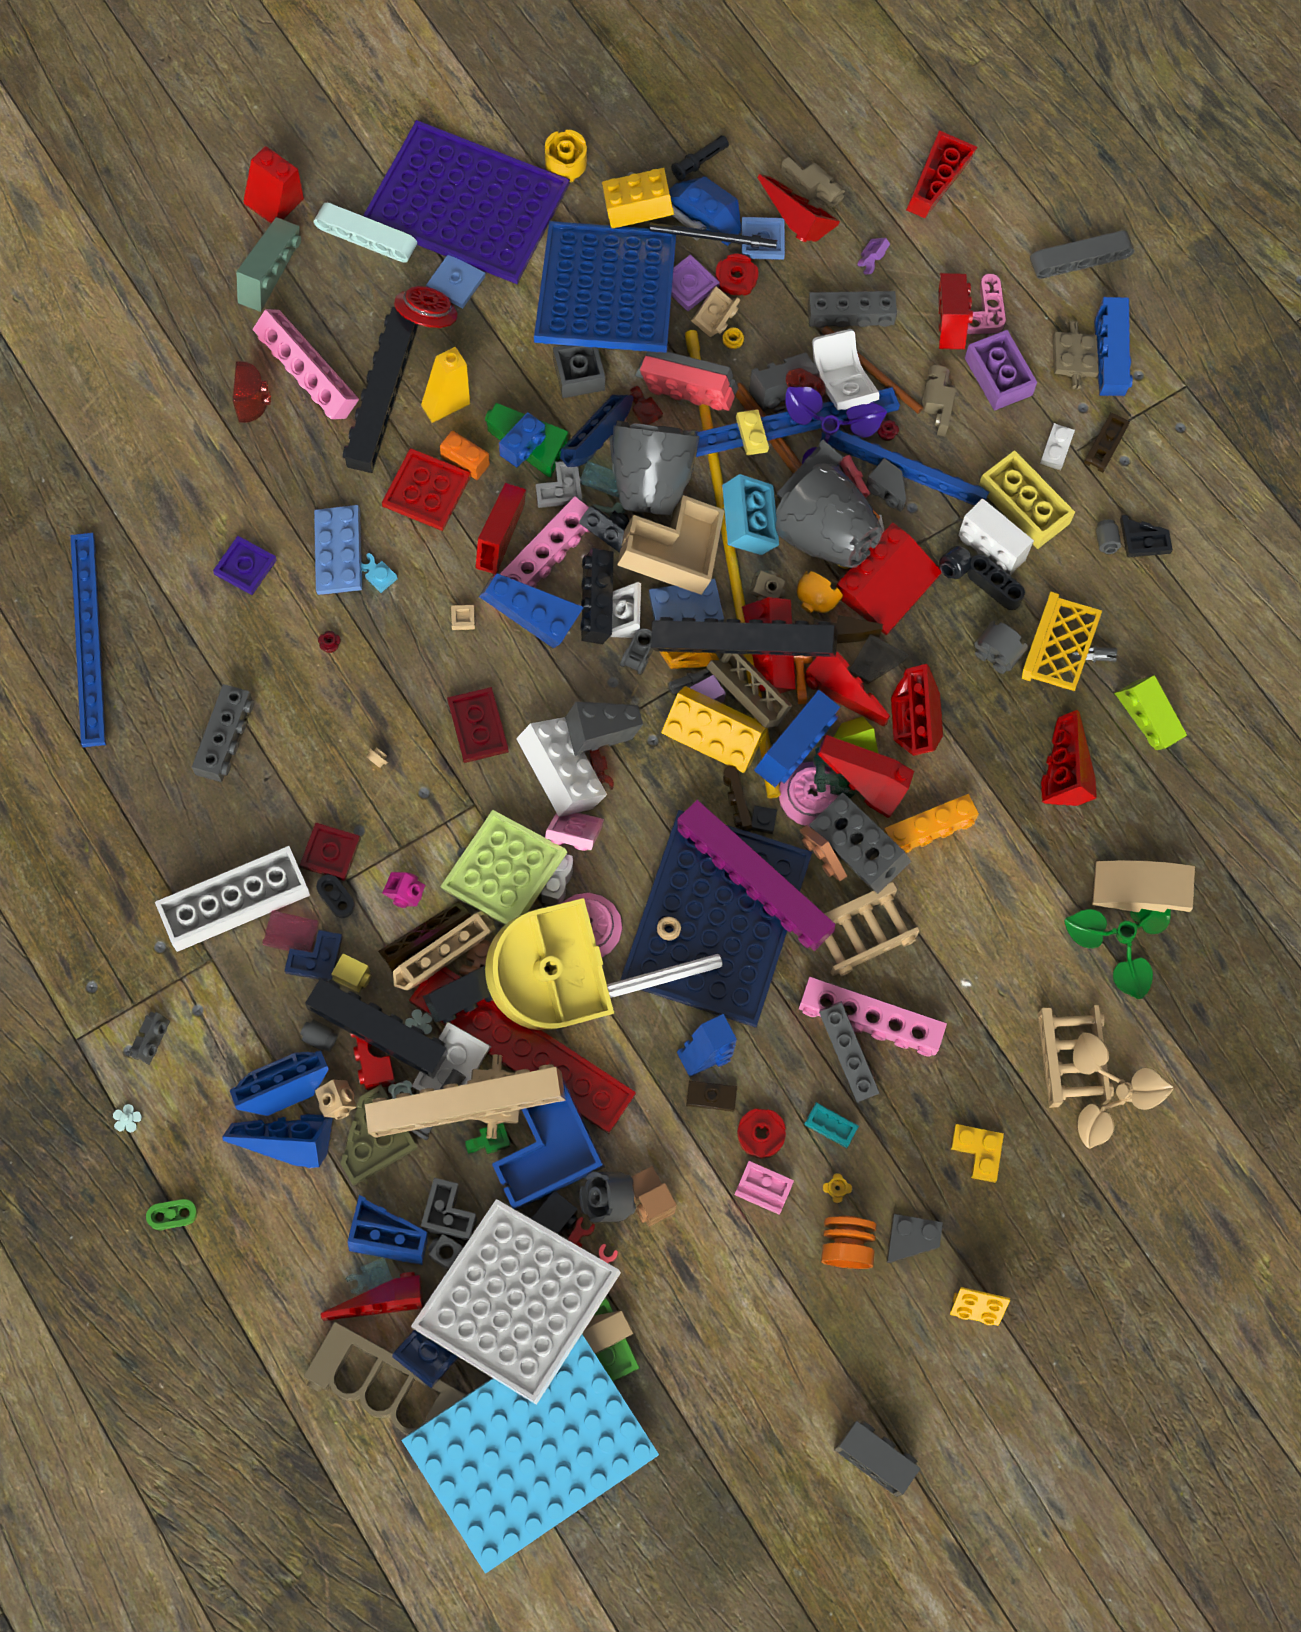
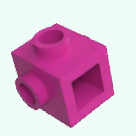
M391 872L382 893L394 900L393 904L400 908H406L407 906L417 907L426 885L418 881V877L412 873Z

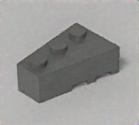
M805 352L784 359V364L776 366L774 363L768 364V369L761 371L758 368L752 369L749 393L762 411L774 409L780 402L785 400L788 387L814 388L818 383L820 372Z

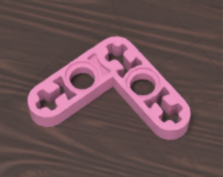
M986 274L983 276L980 284L983 311L973 312V319L977 320L980 325L973 327L968 323L967 335L999 333L1005 325L1006 317L1001 281L994 274ZM987 282H991V285L993 286L991 293H989L990 286L989 284H987ZM995 300L998 302V306L991 307L987 304V301ZM993 314H996L995 318L998 325H995V323L992 321L994 316Z

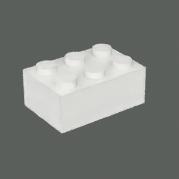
M983 498L965 515L958 534L964 544L975 549L978 555L988 557L1010 576L1026 560L1034 541Z

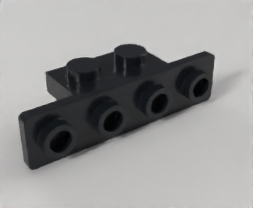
M591 505L580 519L579 524L620 553L624 531L630 521L626 515L615 510L608 517Z

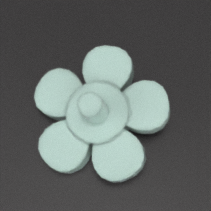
M419 1009L412 1012L413 1019L407 1018L405 1021L406 1026L410 1028L412 1025L423 1030L424 1034H429L432 1031L431 1025L426 1024L432 1021V1017L427 1013L422 1016V1012Z
M125 1105L123 1112L116 1110L113 1113V1118L117 1120L114 1127L118 1131H123L126 1127L128 1132H134L137 1129V1125L134 1122L141 1121V1113L138 1111L134 1112L132 1105Z

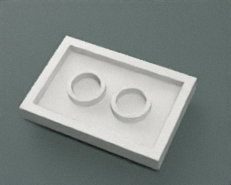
M448 1022L439 1037L446 1044L447 1057L434 1078L419 1072L412 1087L419 1091L427 1088H433L434 1091L439 1090L452 1072V1069H456L466 1076L460 1084L466 1085L467 1081L471 1080L472 1070L479 1069L491 1046Z

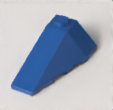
M307 1114L300 1115V1120L286 1121V1117L278 1118V1121L266 1124L262 1120L231 1123L222 1138L225 1142L294 1166L315 1168L320 1167L328 1154L333 1119L332 1117H324V1115Z

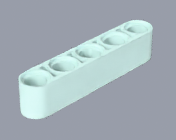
M323 203L314 219L315 226L324 232L403 263L408 262L417 246L416 239L411 235L331 203Z

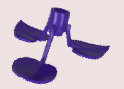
M788 387L786 391V408L792 420L801 425L809 424L813 417L821 421V430L826 434L824 440L826 443H828L830 435L838 431L840 425L851 424V431L856 436L869 437L879 429L887 414L886 409L871 402L847 409L848 421L838 420L833 415L824 418L817 415L823 406L822 397L818 391L809 387ZM812 447L805 452L802 458V464L805 462L808 456L811 455L817 449V447Z

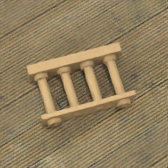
M893 882L889 883L879 894L872 891L824 913L835 924L843 925L858 955L845 960L831 934L825 940V943L837 963L831 970L832 976L837 974L844 976L853 971L852 967L901 944L905 947L916 941L915 938L919 933L918 927L908 931L893 903V897L897 892ZM878 904L885 906L900 934L899 936L890 940L886 939L872 912L874 906ZM858 913L864 916L879 944L869 950H866L851 922L852 916Z
M1094 1005L1089 1011L1090 1015L1056 1017V1015H1052V1008H1042L1038 1013L1049 1108L1059 1107L1066 1097L1100 1095L1101 1105H1105L1114 1096L1112 1082L1109 1083V1078L1099 1073L1097 1069L1095 1072L1098 1075L1099 1086L1065 1088L1064 1085H1061L1060 1076L1064 1073H1081L1077 1070L1074 1063L1062 1064V1062H1058L1057 1056L1060 1050L1074 1049L1078 1039L1059 1040L1055 1038L1054 1029L1060 1026L1091 1025L1092 1034L1104 1042L1102 1032L1104 1014L1100 1012L1099 1005ZM1106 1063L1101 1068L1108 1072Z

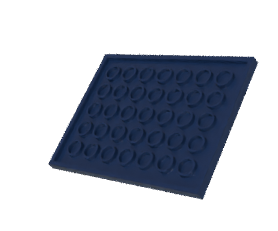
M678 810L620 981L719 954L722 960V967L641 990L719 1016L724 1014L725 1018L757 1027L787 930L781 925L779 918L775 915L771 916L765 911L764 905L758 899L755 901L746 893L747 889L741 884H735L725 869L717 868L707 853H701L695 847L693 840L690 838L686 839L678 831V817L685 811ZM726 825L800 892L812 855L811 851ZM664 917H674L681 925L680 934L674 940H664L658 935L657 925ZM666 926L664 930L670 933L673 931V928Z

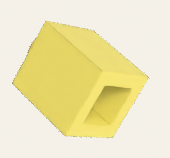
M342 954L331 974L334 981L358 993L362 987L365 988L371 979L368 965L345 954Z

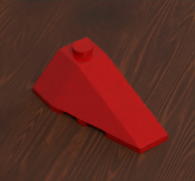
M1075 710L1057 718L1052 743L1054 744L1052 754L1047 757L1046 761L1049 765L1047 774L1043 775L1041 781L1042 802L1044 804L1078 806L1097 798L1096 778L1080 712Z

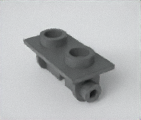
M150 1012L149 1016L146 1015L139 1030L145 1036L144 1038L136 1036L129 1050L131 1052L130 1057L136 1060L140 1059L150 1065L170 1021L158 1012Z

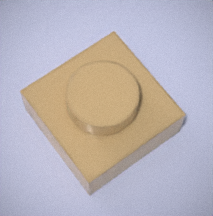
M474 605L451 606L452 630L475 629Z

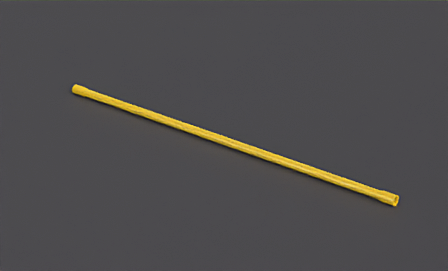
M689 330L685 333L687 351L691 358L701 360L698 333L695 330ZM698 405L703 431L713 429L710 406ZM718 452L708 454L707 457L716 507L724 510L722 489L724 483ZM724 510L721 535L736 619L741 620V623H745L742 611L745 599L735 547L728 545ZM743 654L754 666L752 654ZM746 670L748 684H751V673ZM758 686V694L762 698V693L760 692ZM768 727L759 745L761 758L771 748ZM764 779L767 798L781 796L779 784L775 788Z

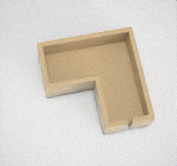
M683 495L673 511L670 528L633 515L624 531L617 565L702 595L712 579L724 510Z

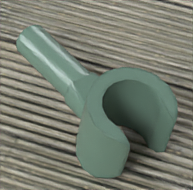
M618 502L612 508L593 504L598 510L609 515L614 510L618 513H625L623 506Z

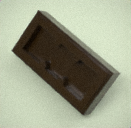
M689 1080L686 1106L734 1112L737 1086Z

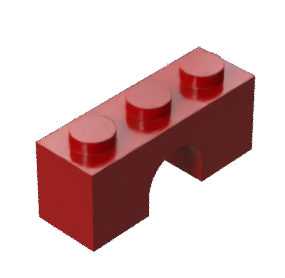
M351 1034L352 1038L356 1037L358 1045L353 1047L356 1061H361L362 1069L358 1070L360 1085L365 1084L368 1091L379 1085L387 1087L391 1084H396L390 1056L381 1058L373 1056L370 1053L372 1045Z

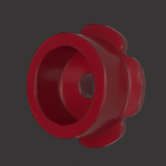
M892 420L882 421L878 429L880 438L885 441L894 439L899 433V427Z
M326 631L325 634H321L318 638L320 649L327 653L335 652L341 642L339 635L333 631Z

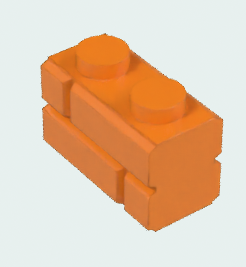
M453 430L440 445L441 458L456 467L471 472V477L475 480H478L490 465L488 452Z

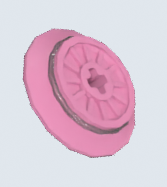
M814 761L801 763L785 784L780 783V806L789 818L804 826H809L842 792L847 796L845 782L841 776L836 774L828 765ZM810 789H813L814 792L818 791L816 797L813 794H809Z
M592 893L575 894L563 901L562 903L584 898L589 919L592 922L591 927L596 946H599L601 957L611 953L618 944L622 932L621 916L614 904L603 896Z

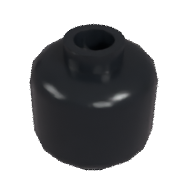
M954 546L940 558L939 563L942 574L947 578L955 580L964 576L970 568V561L972 559L970 552L960 546Z

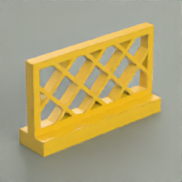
M1050 592L1023 669L1022 679L1031 681V678L1075 691L1102 610L1061 599L1059 594ZM1061 606L1070 608L1073 615L1063 619L1059 612ZM1090 614L1094 615L1095 619L1093 622L1085 625L1080 616ZM1076 618L1081 627L1070 631L1066 623ZM1062 625L1067 634L1056 638L1052 630ZM1084 631L1088 640L1078 644L1074 635ZM1070 638L1074 647L1064 651L1059 642ZM1055 644L1060 653L1049 657L1046 648ZM1078 651L1081 660L1072 664L1067 655ZM1063 657L1068 666L1057 670L1052 661ZM1046 664H1049L1053 671L1049 675L1038 673L1039 668ZM1071 670L1075 677L1073 683L1064 681L1060 674Z

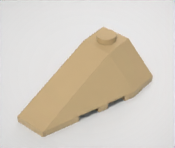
M623 1311L593 1316L582 1334L596 1355L634 1333Z

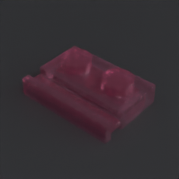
M272 911L262 943L265 946L286 951L296 949L310 952L319 923L316 920Z

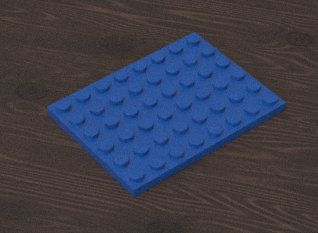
M549 221L534 343L667 353L676 235L652 232L647 228L618 227L611 229V226Z

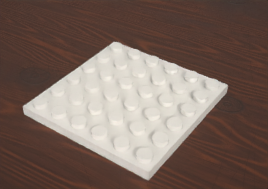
M496 1199L411 1327L537 1405L621 1272L619 1269Z

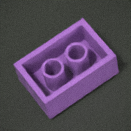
M1008 330L968 345L965 360L994 411L1033 395L1037 381Z

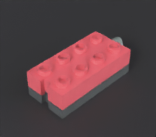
M647 351L644 360H641L635 374L636 377L645 380L649 391L655 395H669L675 400L684 399L695 405H708L718 411L722 409L730 410L738 390L736 381L732 379L733 373L730 367L671 352Z

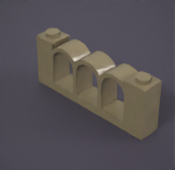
M334 1322L304 1375V1378L309 1380L307 1386L318 1392L322 1388L329 1391L331 1387L332 1391L343 1400L356 1401L360 1399L363 1408L373 1417L388 1418L391 1416L395 1427L406 1435L466 1396V1394L438 1380L430 1389L438 1392L439 1395L425 1421L416 1428L409 1429L403 1427L398 1420V1412L414 1381L416 1380L427 1387L429 1386L392 1357V1353ZM355 1346L377 1358V1361L362 1387L354 1393L346 1394L339 1390L337 1376L352 1348ZM386 1363L407 1375L408 1378L391 1407L384 1411H376L370 1408L367 1395L382 1366Z

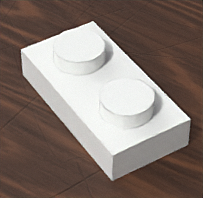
M1054 423L1040 464L1061 471L1075 430Z

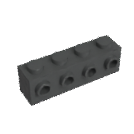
M895 291L809 292L807 304L809 326L823 328L825 326L867 327L870 325H880L887 327L895 324L897 316Z
M225 684L222 685L192 765L195 775L222 782L224 775L227 776L231 768L230 759L238 750L239 742L237 740L239 735L245 731L247 713L250 714L253 710L254 700H252L250 691Z

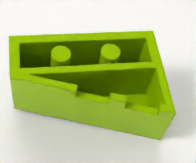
M1155 675L1136 680L1114 693L1146 736L1148 743L1155 750L1165 749L1187 736Z

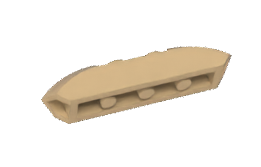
M482 911L477 912L405 961L393 971L394 987L410 990L472 949L495 931L493 918Z

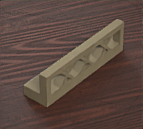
M724 654L721 660H711L706 667L765 728L778 727L792 707L781 693L742 654ZM732 655L737 660V669H732L727 663ZM744 670H748L751 673V684H747L744 681ZM758 685H763L766 688V699H762L759 696ZM773 700H777L783 706L778 714L773 710Z

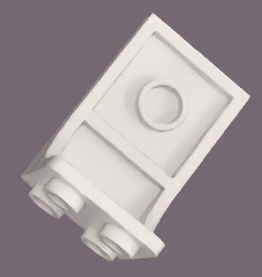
M852 329L813 339L814 365L820 372L818 381L837 410H846L853 406L869 404L872 401L879 400V391L867 376L859 361L855 332Z

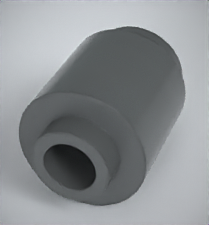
M1110 519L1100 521L1096 528L1099 550L1105 554L1116 553L1121 548L1118 525L1115 524L1114 520Z
M314 1019L310 1023L306 1022L300 1032V1035L303 1036V1042L321 1051L326 1050L330 1052L338 1038V1034L334 1033L333 1029Z

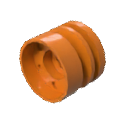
M855 1216L825 1218L824 1226L829 1228V1230H825L823 1236L834 1240V1243L823 1244L821 1262L841 1268H873L875 1250L864 1246V1243L875 1241L876 1236L870 1233L876 1231L877 1224Z

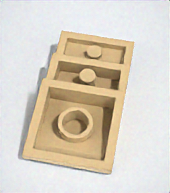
M1096 861L1092 905L1140 912L1141 909L1165 912L1166 909L1191 912L1193 909L1195 866L1153 861Z

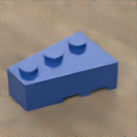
M724 1014L701 1024L691 1035L693 1041H686L684 1043L685 1047L677 1051L690 1078L716 1064L718 1067L729 1063L731 1061L730 1058L733 1056L737 1039Z

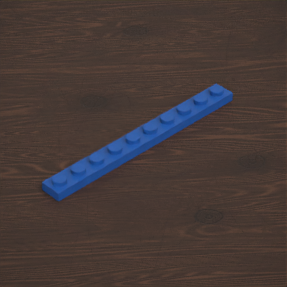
M893 387L879 390V400L872 401L886 409L887 413L897 411L900 407ZM832 401L823 403L821 411L817 413L818 416H823L824 418L833 415L838 420H849L846 410H837ZM788 411L761 417L767 441L820 429L822 423L813 417L807 425L798 424L792 420ZM738 423L698 432L697 436H700L696 457L744 446Z
M93 533L70 535L81 745L82 747L106 745L95 536Z

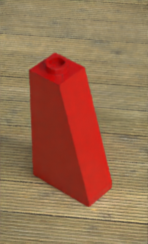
M508 483L504 484L478 537L476 569L492 574L498 573L525 505L526 489Z

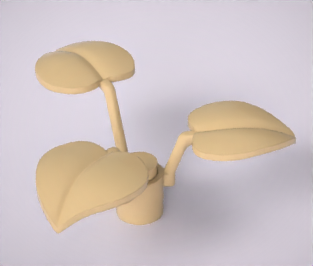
M1082 1033L1073 1051V1062L1077 1070L1089 1075L1097 1069L1099 1073L1119 1083L1116 1088L1118 1101L1104 1105L1101 1109L1095 1104H1089L1079 1115L1078 1132L1084 1145L1091 1149L1105 1143L1114 1132V1120L1109 1113L1105 1112L1107 1109L1124 1105L1125 1102H1132L1135 1107L1142 1110L1154 1108L1171 1094L1174 1086L1167 1082L1157 1071L1150 1068L1138 1070L1132 1077L1131 1083L1108 1073L1101 1068L1109 1060V1051L1106 1044L1094 1034Z

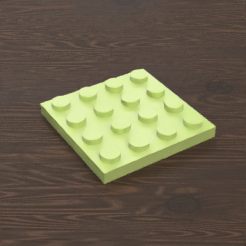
M492 810L440 887L447 893L506 925L514 918L529 911L568 852L558 844Z

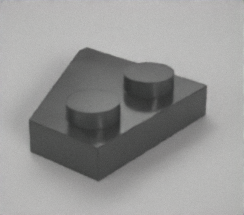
M894 1214L887 1263L938 1249L940 1247L943 1222Z

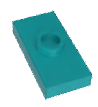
M817 1102L804 1124L845 1148H848L859 1127L857 1124Z

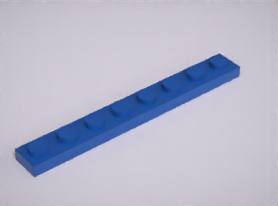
M840 429L835 434L830 435L828 444L834 449L876 466L885 458L902 471L903 477L975 506L982 498L986 501L989 491H986L981 486L964 482L963 479L947 475L939 469H932L923 465L920 461L905 458L898 452L883 449L880 445L866 442L859 436L849 435ZM823 432L821 436V441L825 440L826 434H824Z

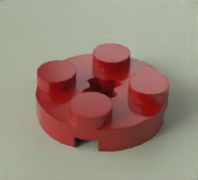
M728 255L716 267L715 278L720 282L718 288L722 292L731 295H749L758 281V267L746 255ZM735 271H738L741 277L736 278L731 274H735Z
M753 1109L747 1112L740 1120L737 1130L738 1142L747 1154L758 1159L773 1156L784 1144L786 1137L785 1123L772 1110ZM759 1127L761 1130L766 1128L767 1138H757L756 1128Z

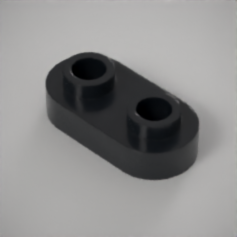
M333 875L322 876L316 884L319 896L336 917H349L355 908L353 898L337 877ZM333 886V890L330 892L325 891V888ZM341 904L347 905L344 910H340L339 906Z

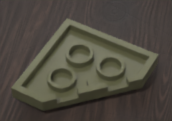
M381 1085L359 1097L345 1152L340 1163L353 1186L418 1149L408 1131L376 1138L368 1134L365 1104L372 1103V1100L376 1098H387L389 1100Z

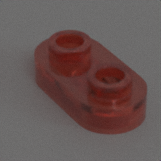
M802 368L790 370L786 375L788 387H809L818 391L821 397L824 396L826 390L824 381Z

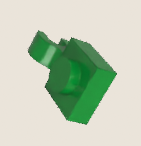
M503 1123L497 1124V1139L486 1138L487 1127L479 1129L481 1137L465 1141L468 1154L477 1152L482 1148H485L486 1154H490L510 1147Z

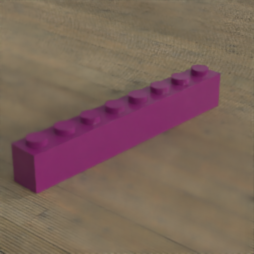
M696 800L678 817V831L686 839L690 838L693 840L695 847L701 853H707L717 868L725 869L735 884H741L747 889L746 893L750 898L755 901L758 899L764 905L763 908L769 915H775L779 918L781 925L788 932L793 931L803 946L806 948L810 947L816 951L834 932L836 924L701 802Z

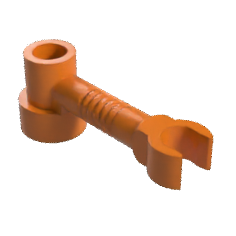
M794 656L798 704H807L804 664L812 663L813 656Z

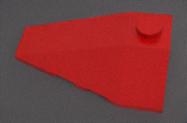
M758 175L757 178L788 227L796 233V238L803 242L808 240L817 242L839 225L840 221L821 207L816 208L808 204V199L792 193V189L771 176Z
M837 651L836 657L817 656L806 670L805 681L807 685L813 690L822 691L831 700L885 727L890 715L873 694H867L864 691L863 681L859 676L853 677L847 670V667L850 666Z
M829 735L823 737L818 751V755L836 774H842L850 782L848 786L853 791L856 789L865 798L864 802L870 808L887 818L891 817L908 791L915 772L895 759Z
M415 1272L401 1273L400 1278L387 1281L322 1312L321 1319L323 1321L423 1309L420 1275L415 1276Z

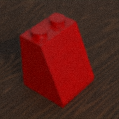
M265 146L251 159L243 202L244 205L269 223H272L276 217L284 220L304 200L298 168Z

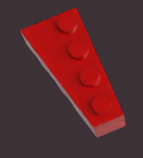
M939 130L906 211L926 218L969 164L977 146Z
M768 597L742 606L745 623H749L751 619L763 620V623L772 624V620L786 621V624H792L791 599ZM752 654L754 667L780 693L796 689L794 656ZM758 685L760 692H766V688L763 685Z

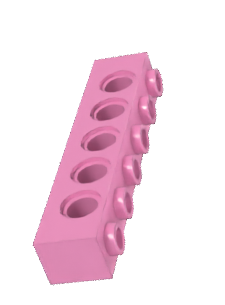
M265 309L252 329L258 335V339L268 346L272 355L284 364L285 369L298 380V384L308 391L312 400L324 409L325 414L329 418L346 419L359 401V398L280 310Z
M574 497L500 575L536 588V583L541 578L544 579L549 575L553 565L556 562L560 563L565 558L566 552L571 547L574 548L578 545L581 536L585 532H590L579 524L580 519L589 507L577 497ZM575 524L577 526L574 528H570L567 525ZM554 539H561L562 542H560V543H555V542H553V540H554ZM545 554L547 557L539 558L538 555ZM527 569L533 571L530 574L523 573V571Z
M809 977L799 1009L803 1010L805 1015L810 1017L820 1016L819 1010L825 1008L820 1003L821 999H829L832 1005L842 1001L844 1007L850 1006L855 1011V1014L848 1015L854 1032L862 1033L864 1031L872 1034L871 1036L877 1040L885 1041L887 1039L893 1041L898 1047L917 1049V1052L924 1056H935L939 1051L947 1023ZM866 1015H875L877 1017L878 1022H868L866 1019ZM889 1023H898L900 1030L893 1031L890 1029ZM912 1030H920L923 1038H915L912 1035Z

